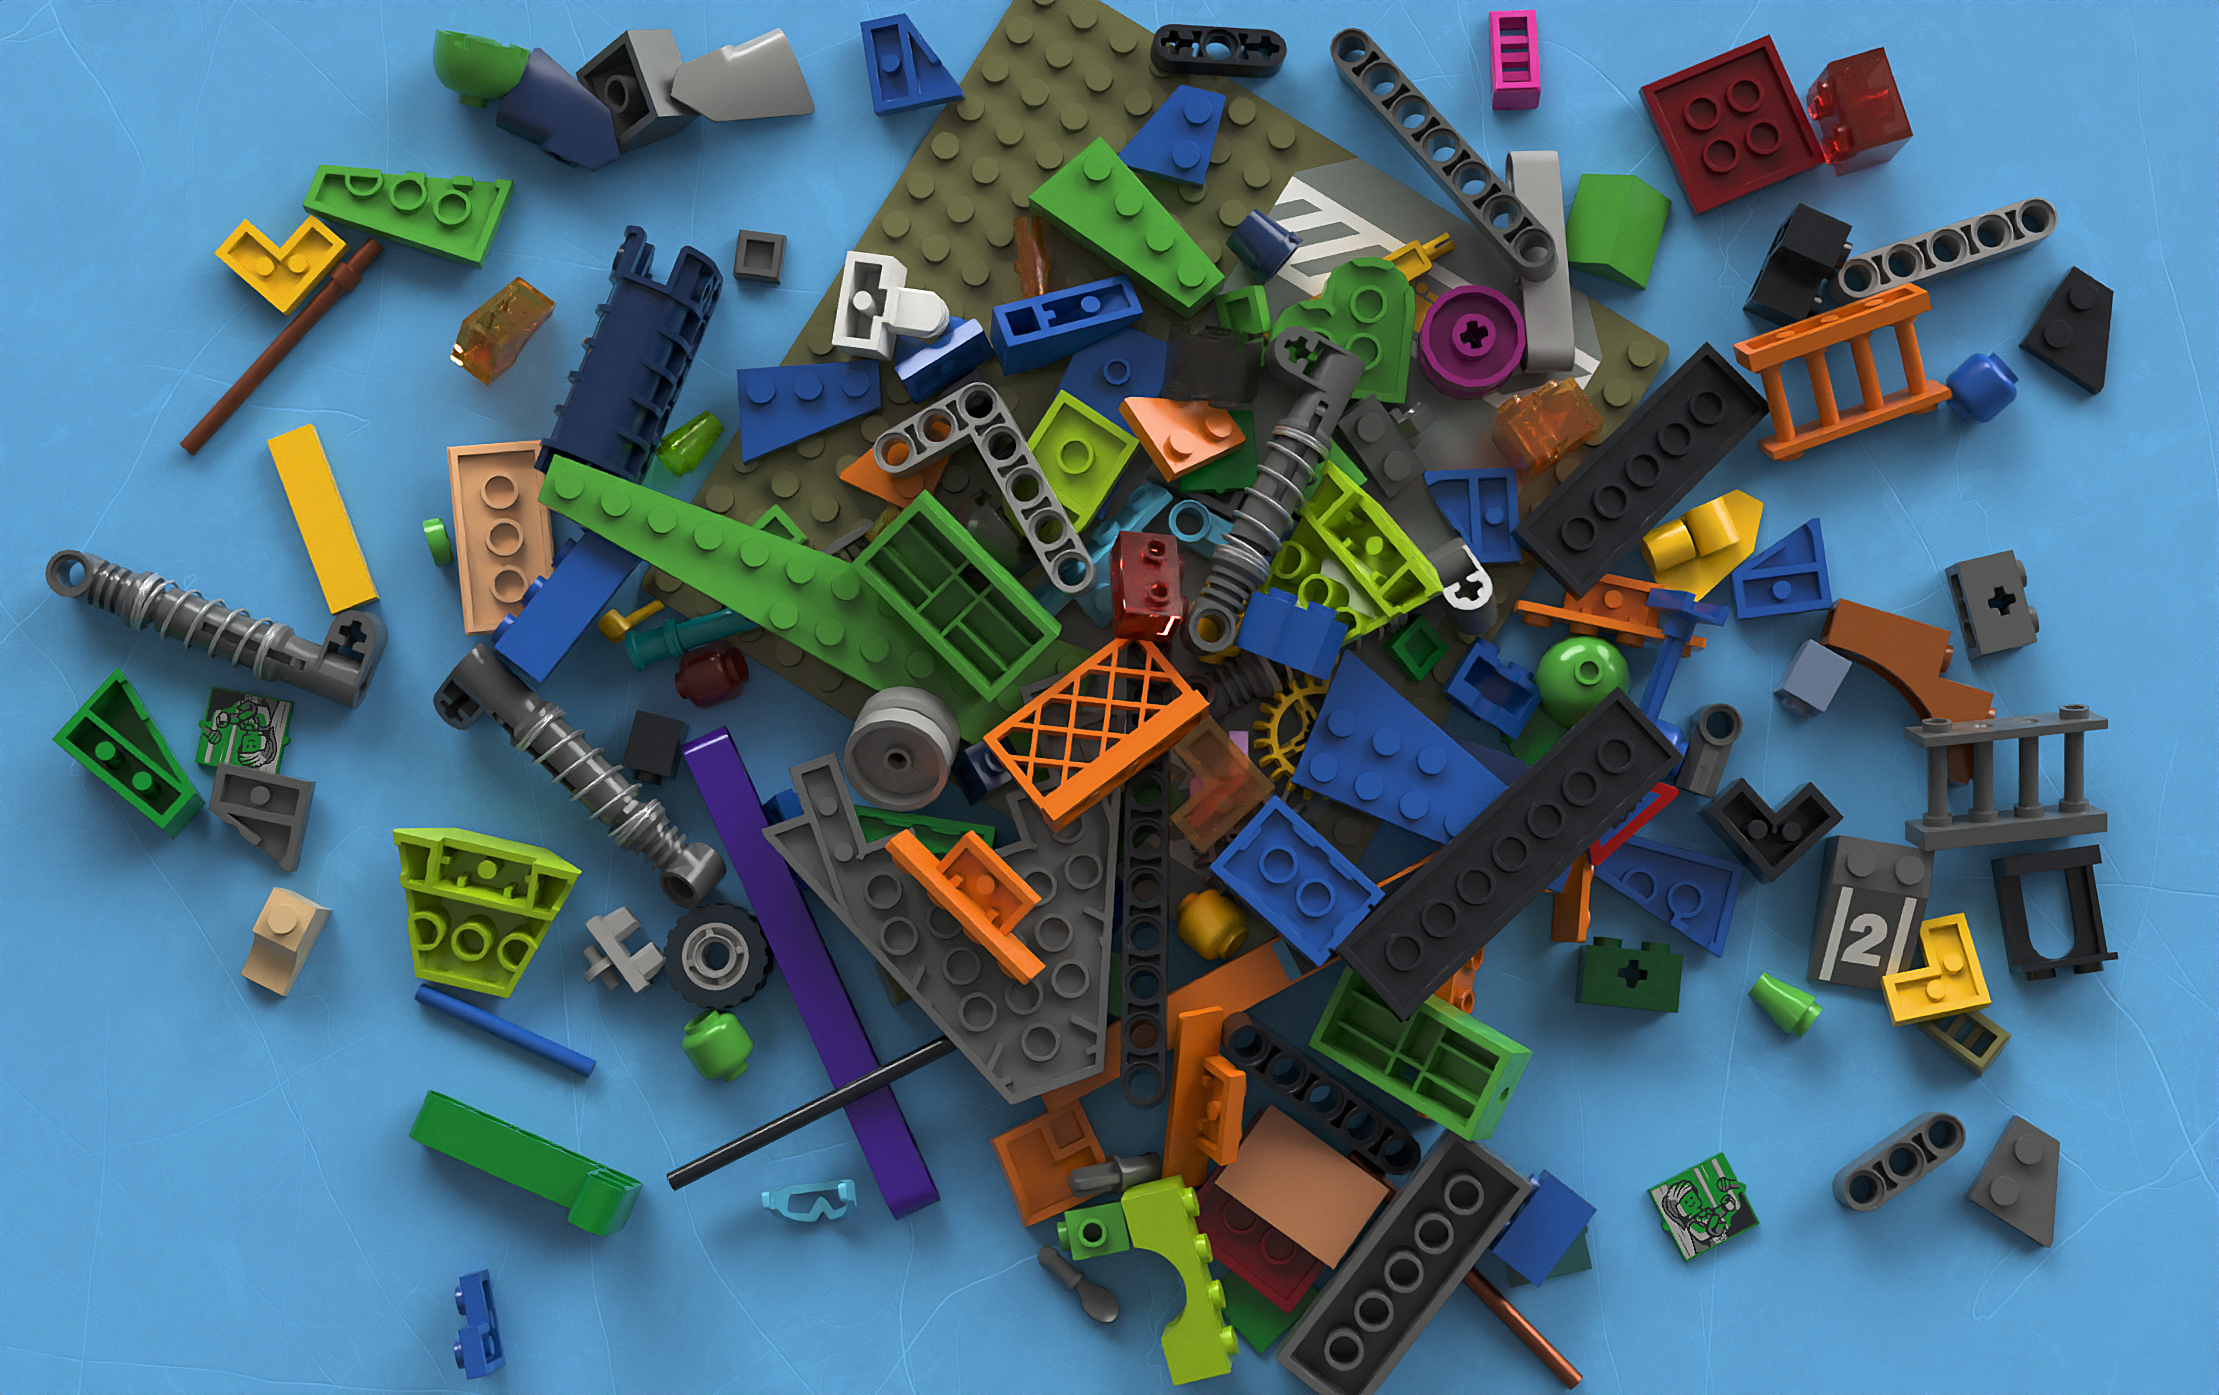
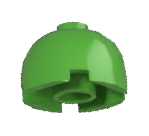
M436 29L433 46V65L436 75L446 88L459 93V103L486 108L487 100L503 99L506 93L519 83L526 69L530 50L514 44H510L509 47L502 46V43L495 42L496 40Z
M1573 634L1565 636L1550 645L1537 664L1534 684L1540 688L1541 707L1546 715L1561 726L1572 728L1617 686L1628 696L1631 678L1628 662L1616 645L1603 636L1597 635L1594 637L1585 634Z

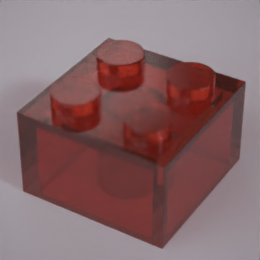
M1883 46L1829 62L1808 90L1809 94L1806 96L1807 109L1811 119L1814 122H1819L1824 137L1821 139V150L1825 156L1826 163L1834 166L1837 177L1891 161L1913 137Z

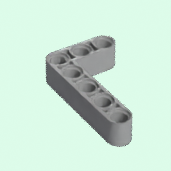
M980 382L969 384L889 429L877 438L873 447L875 462L887 474L899 479L914 476L974 441L1054 585L1070 597H1081L1094 589L1097 583L1098 572L1092 558L1005 402L992 386ZM981 396L992 398L993 408L990 414L981 419L971 417L970 406L976 398ZM938 420L950 421L951 432L948 438L941 442L930 441L929 429L931 425ZM1004 437L1015 439L1016 450L1009 459L997 460L994 458L993 447L999 439ZM898 443L907 444L909 448L907 460L902 465L890 466L887 460L890 448ZM1028 478L1037 480L1039 483L1037 497L1029 502L1017 500L1016 488L1018 484ZM1049 520L1060 521L1063 527L1060 539L1052 544L1042 543L1039 538V530L1042 524ZM1073 561L1084 563L1086 567L1084 580L1076 586L1065 585L1062 579L1064 567Z

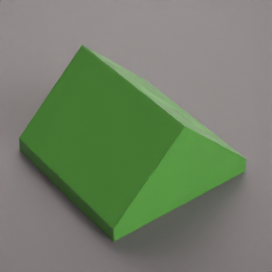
M1582 174L1565 228L1568 268L1644 291L1672 201L1635 175Z

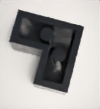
M1799 203L1779 226L1743 310L1781 327L1816 316L1823 301V297L1817 295L1823 279L1830 281L1836 270L1842 269L1851 252L1853 244L1846 240L1852 225Z
M1744 778L1731 781L1714 799L1710 800L1697 812L1702 820L1761 884L1774 882L1844 818L1812 782L1799 785L1778 805L1771 809Z

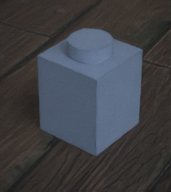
M1810 639L1800 644L1773 693L1783 699L1781 705L1791 713L1802 718H1807L1808 714L1815 717L1826 711L1852 662Z

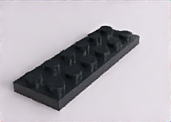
M1706 341L1537 506L1510 535L1576 601H1579L1770 412L1768 402Z

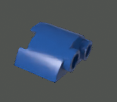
M1476 636L1473 642H1470L1441 692L1448 695L1446 699L1473 719L1478 722L1482 719L1501 731L1500 734L1517 740L1542 699L1540 688L1531 682L1534 678L1533 673L1512 661L1509 662L1507 667L1504 666L1497 657L1500 650L1490 642Z

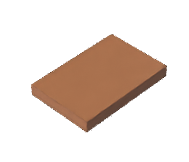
M1271 1103L1239 1146L1237 1163L1227 1164L1214 1181L1220 1188L1333 1270L1390 1190Z

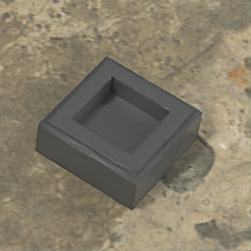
M739 229L733 270L734 278L781 284L787 245L786 235Z

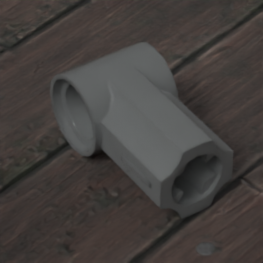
M1717 703L1702 706L1695 712L1691 721L1692 731L1688 740L1689 744L1684 756L1685 758L1672 786L1698 796L1714 799L1733 743L1742 732L1743 722L1741 715L1734 707L1729 704ZM1713 712L1722 714L1727 722L1726 732L1718 739L1712 737L1706 728L1707 719Z

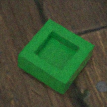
M1422 614L1411 615L1406 625L1397 630L1382 646L1410 681H1421L1450 649Z

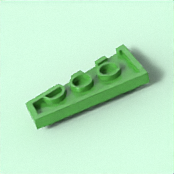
M320 164L302 206L308 214H313L329 221L482 270L515 190L513 180L496 179V183L474 181L473 177L453 175V179L426 177L425 173L406 172V175L382 173L380 169Z

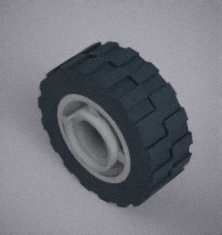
M725 903L698 906L691 909L690 913L686 916H681L676 921L677 925L675 928L669 931L667 936L668 943L663 951V956L666 958V965H664L665 973L669 974L672 981L670 984L674 990H678L686 1001L698 1004V1007L705 1009L732 1008L754 998V994L758 990H762L767 982L765 980L768 974L772 973L773 965H771L772 956H774L757 916L748 913L749 910L743 907ZM718 942L724 944L730 954L728 964L721 970L711 965L708 956L711 947Z

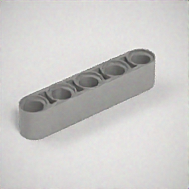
M1556 150L1509 151L1505 162L1506 186L1550 232L1555 241L1559 262L1556 272L1542 282L1527 281L1512 267L1515 305L1525 323L1526 344L1520 359L1521 370L1524 374L1571 372L1575 361V342L1558 153ZM1508 214L1509 226L1516 221V216L1513 214ZM1533 247L1527 250L1523 259L1532 263L1538 262L1547 255L1548 251L1541 247Z
M2039 197L2029 198L1851 257L1846 260L1841 270H1836L1832 279L1828 281V295L1835 304L1841 307L1907 283L1921 286L2029 250L2041 243L2055 230L2058 222L2057 210L2046 199ZM2022 215H2029L2036 220L2039 227L2038 233L2030 232L2024 227ZM1979 229L1986 230L1992 234L1995 241L1994 247H1986L1979 241L1977 236ZM1933 244L1945 246L1950 252L1951 261L1943 262L1937 259L1933 253ZM1889 259H1898L1904 263L1907 269L1906 277H1899L1891 272L1888 265ZM1852 273L1857 275L1863 284L1862 292L1850 290L1844 283V274Z

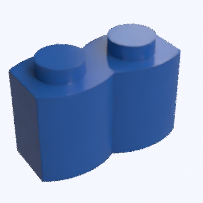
M1271 587L1268 595L1253 591L1233 645L1328 681L1348 629V625L1335 621L1338 611L1310 601L1307 610L1295 606L1298 596Z

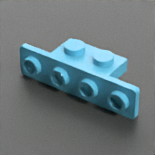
M1149 482L1135 489L1126 499V505L1113 518L1103 521L1096 527L1092 534V539L1085 545V548L1096 566L1098 578L1094 589L1087 595L1070 597L1060 591L1051 579L1045 585L1035 588L1030 594L1053 617L1072 599L1096 626L1103 629L1128 604L1129 596L1133 589L1141 583L1150 582L1169 563L1141 530L1173 499V496L1167 489ZM1079 561L1068 563L1062 571V579L1067 586L1079 585L1086 576L1085 564Z

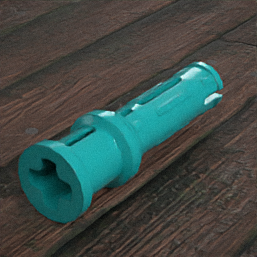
M727 607L683 622H679L677 619L673 620L672 618L666 619L660 627L641 633L632 630L626 632L624 637L629 659L635 670L639 673L647 670L649 664L671 657L676 661L683 659L691 648L760 626Z

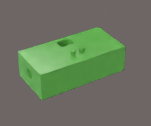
M926 489L851 563V566L989 703L1059 636L1062 625ZM970 562L990 581L983 589L963 571Z
M1346 965L1308 1044L1467 1141L1491 1139L1533 1054V1051L1434 994L1404 1022L1400 1023L1348 965ZM1407 1064L1421 1071L1416 1082L1402 1075Z

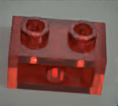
M1119 531L1108 557L1114 638L1171 643L1179 624H1185L1188 614L1187 596L1181 595L1180 589L1184 576L1185 561L1183 555H1178L1176 535Z

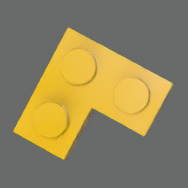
M311 214L281 248L275 245L247 219H244L214 254L284 315L289 317L351 248Z
M1964 913L1922 921L1917 940L1926 968L1882 976L1880 981L1893 1027L1987 1009L1991 1004Z

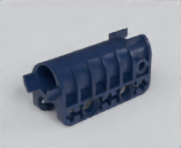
M629 225L624 231L626 240L616 253L612 271L608 278L613 288L607 303L598 304L595 309L599 322L592 338H583L581 346L586 351L579 370L569 372L567 379L572 384L565 404H556L553 412L559 419L551 438H542L540 442L541 451L534 465L536 470L547 475L553 456L556 454L586 466L590 463L591 468L641 486L721 294L723 276L711 258L691 246L682 247L666 285L653 281V275L649 274L656 248L654 245L646 243V232L639 226Z

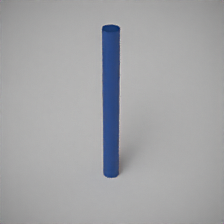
M425 983L420 985L415 995V1001L583 1077L589 1078L595 1068V1060Z

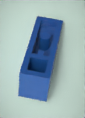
M1123 274L993 307L989 338L1005 377L1048 366L1143 317V310L1128 274Z

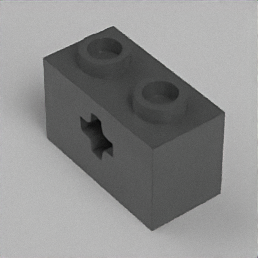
M2013 549L1957 562L1945 569L1969 660L2022 648L2037 642L2036 633L2039 632L2038 616L2033 606H2028L2023 589L2027 585L2026 571L2022 562L2015 559ZM1988 600H2001L2003 608L1990 609Z

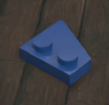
M905 13L860 22L874 112L878 117L965 99V94Z
M1180 84L1118 154V157L1132 172L1203 189L1226 95Z
M1516 467L1423 472V483L1455 538L1460 536L1480 565L1519 564L1521 562L1520 544L1510 535L1519 525Z
M1812 518L1728 575L1735 621L1822 611L1833 608L1820 518Z

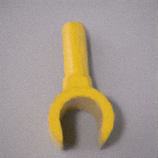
M657 599L631 613L625 619L615 609H612L599 620V631L609 641L619 643L625 639L626 632L632 631L633 627L638 625L639 622L663 610L665 606L661 599Z

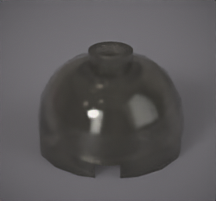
M981 488L960 507L954 518L993 559L1017 580L1026 575L1041 561L1037 554H1028L1033 549L1029 539L1018 531L1006 516L1002 506L994 511L987 502L993 496ZM971 562L963 569L970 578L977 574L985 581L990 582Z

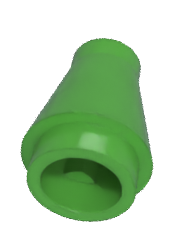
M1766 972L1762 974L1748 993L1787 1036L1791 1032L1799 1039L1802 1038L1823 1010L1821 1006L1814 1002L1815 996L1777 980Z

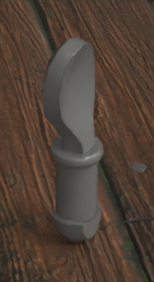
M1043 1246L1039 1249L1037 1253L1039 1264L1043 1269L1046 1267L1067 1287L1068 1292H1071L1073 1289L1078 1292L1082 1309L1090 1318L1107 1324L1117 1319L1120 1313L1118 1303L1109 1291L1101 1286L1091 1285L1082 1280L1085 1274L1075 1269L1058 1253L1059 1250L1056 1248Z

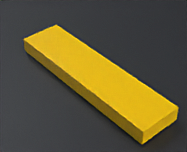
M310 423L267 440L331 614L338 616L343 612L380 599L315 426Z

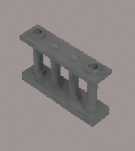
M2066 704L2059 706V712L1956 723H1952V720L1946 718H1928L1922 720V726L1904 728L1905 738L1923 748H1927L1928 812L1923 814V819L1905 821V840L1923 851H1934L2107 832V813L2089 804V800L2084 798V731L2108 729V719L2089 711V706ZM2064 733V798L2059 799L2058 805L2044 806L2039 803V736ZM2019 738V802L2014 804V809L1998 811V809L1993 808V741ZM1973 743V807L1968 809V814L1952 816L1951 813L1947 812V745Z

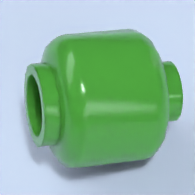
M711 1008L695 1017L684 1027L686 1035L681 1047L699 1075L704 1079L712 1080L722 1077L725 1082H729L741 1075L749 1067L746 1059L752 1053L754 1043L732 1012H718L717 1009Z

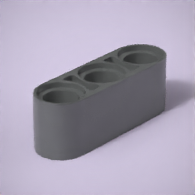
M1925 1112L1918 1115L1843 1167L1835 1175L1832 1182V1191L1836 1200L1845 1207L1861 1212H1870L1879 1208L1961 1150L1966 1140V1130L1962 1122L1956 1116L1942 1112ZM1941 1121L1947 1129V1138L1942 1145L1935 1147L1930 1142L1929 1130L1935 1122ZM1902 1148L1908 1156V1164L1902 1173L1895 1174L1889 1166V1158L1894 1150ZM1863 1175L1869 1184V1191L1863 1200L1855 1202L1849 1193V1186L1855 1177Z

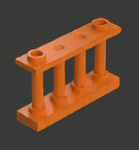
M1907 283L1733 344L1736 362L1752 373L1755 372L1761 375L1775 430L1774 435L1757 440L1759 450L1774 461L1795 460L1802 457L1806 449L1908 413L1919 415L1931 412L1937 408V403L1951 399L1952 394L1949 388L1933 379L1926 380L1913 322L1917 320L1916 315L1932 310L1928 291L1912 283ZM1889 325L1894 327L1908 387L1882 396L1869 337L1872 336V330ZM1844 341L1850 343L1864 403L1838 412L1824 353L1828 351L1827 346ZM1799 356L1800 358H1805L1819 419L1794 427L1779 369L1783 367L1784 361Z

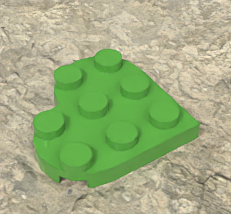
M1375 256L1352 259L1332 270L1329 278L1324 283L1320 299L1300 301L1282 310L1279 318L1272 326L1268 344L1289 327L1301 326L1350 351L1364 361L1366 367L1350 397L1351 399H1362L1367 394L1372 393L1376 395L1380 402L1405 404L1416 312L1414 289L1409 285L1405 274L1395 267L1396 265L1390 261ZM1289 346L1287 348L1290 352L1288 360L1295 363L1298 360L1295 358L1297 349ZM1313 352L1305 358L1308 363L1302 374L1307 377L1309 376L1319 355Z

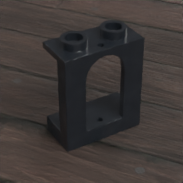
M2099 844L1991 860L2009 973H2026L2027 981L2055 978V968L2073 966L2074 974L2104 971L2102 961L2119 959L2118 952H2107L2093 870L2094 864L2102 863ZM2064 869L2075 930V942L2065 956L2058 959H2048L2039 955L2030 941L2019 875Z

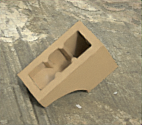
M274 887L252 929L255 933L253 945L240 975L282 996H288L331 910L290 889Z

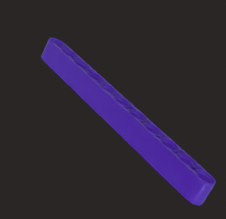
M724 725L681 745L688 766L834 1088L837 1089L881 1067L790 865L763 836L761 829L772 825L727 727ZM890 1084L843 1107L889 1210L896 1221L940 1201L936 1185Z

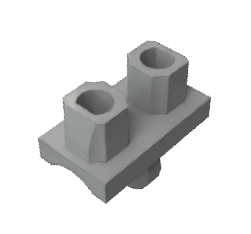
M624 906L605 917L596 915L585 923L608 955L604 958L595 944L583 952L592 965L583 974L588 984L601 977L610 991H612L622 983L613 970L616 966L635 993L640 991L644 993L655 985L651 979L657 976L664 968L666 958L654 942H650L634 955L629 951L623 941L642 928L640 921L629 907Z

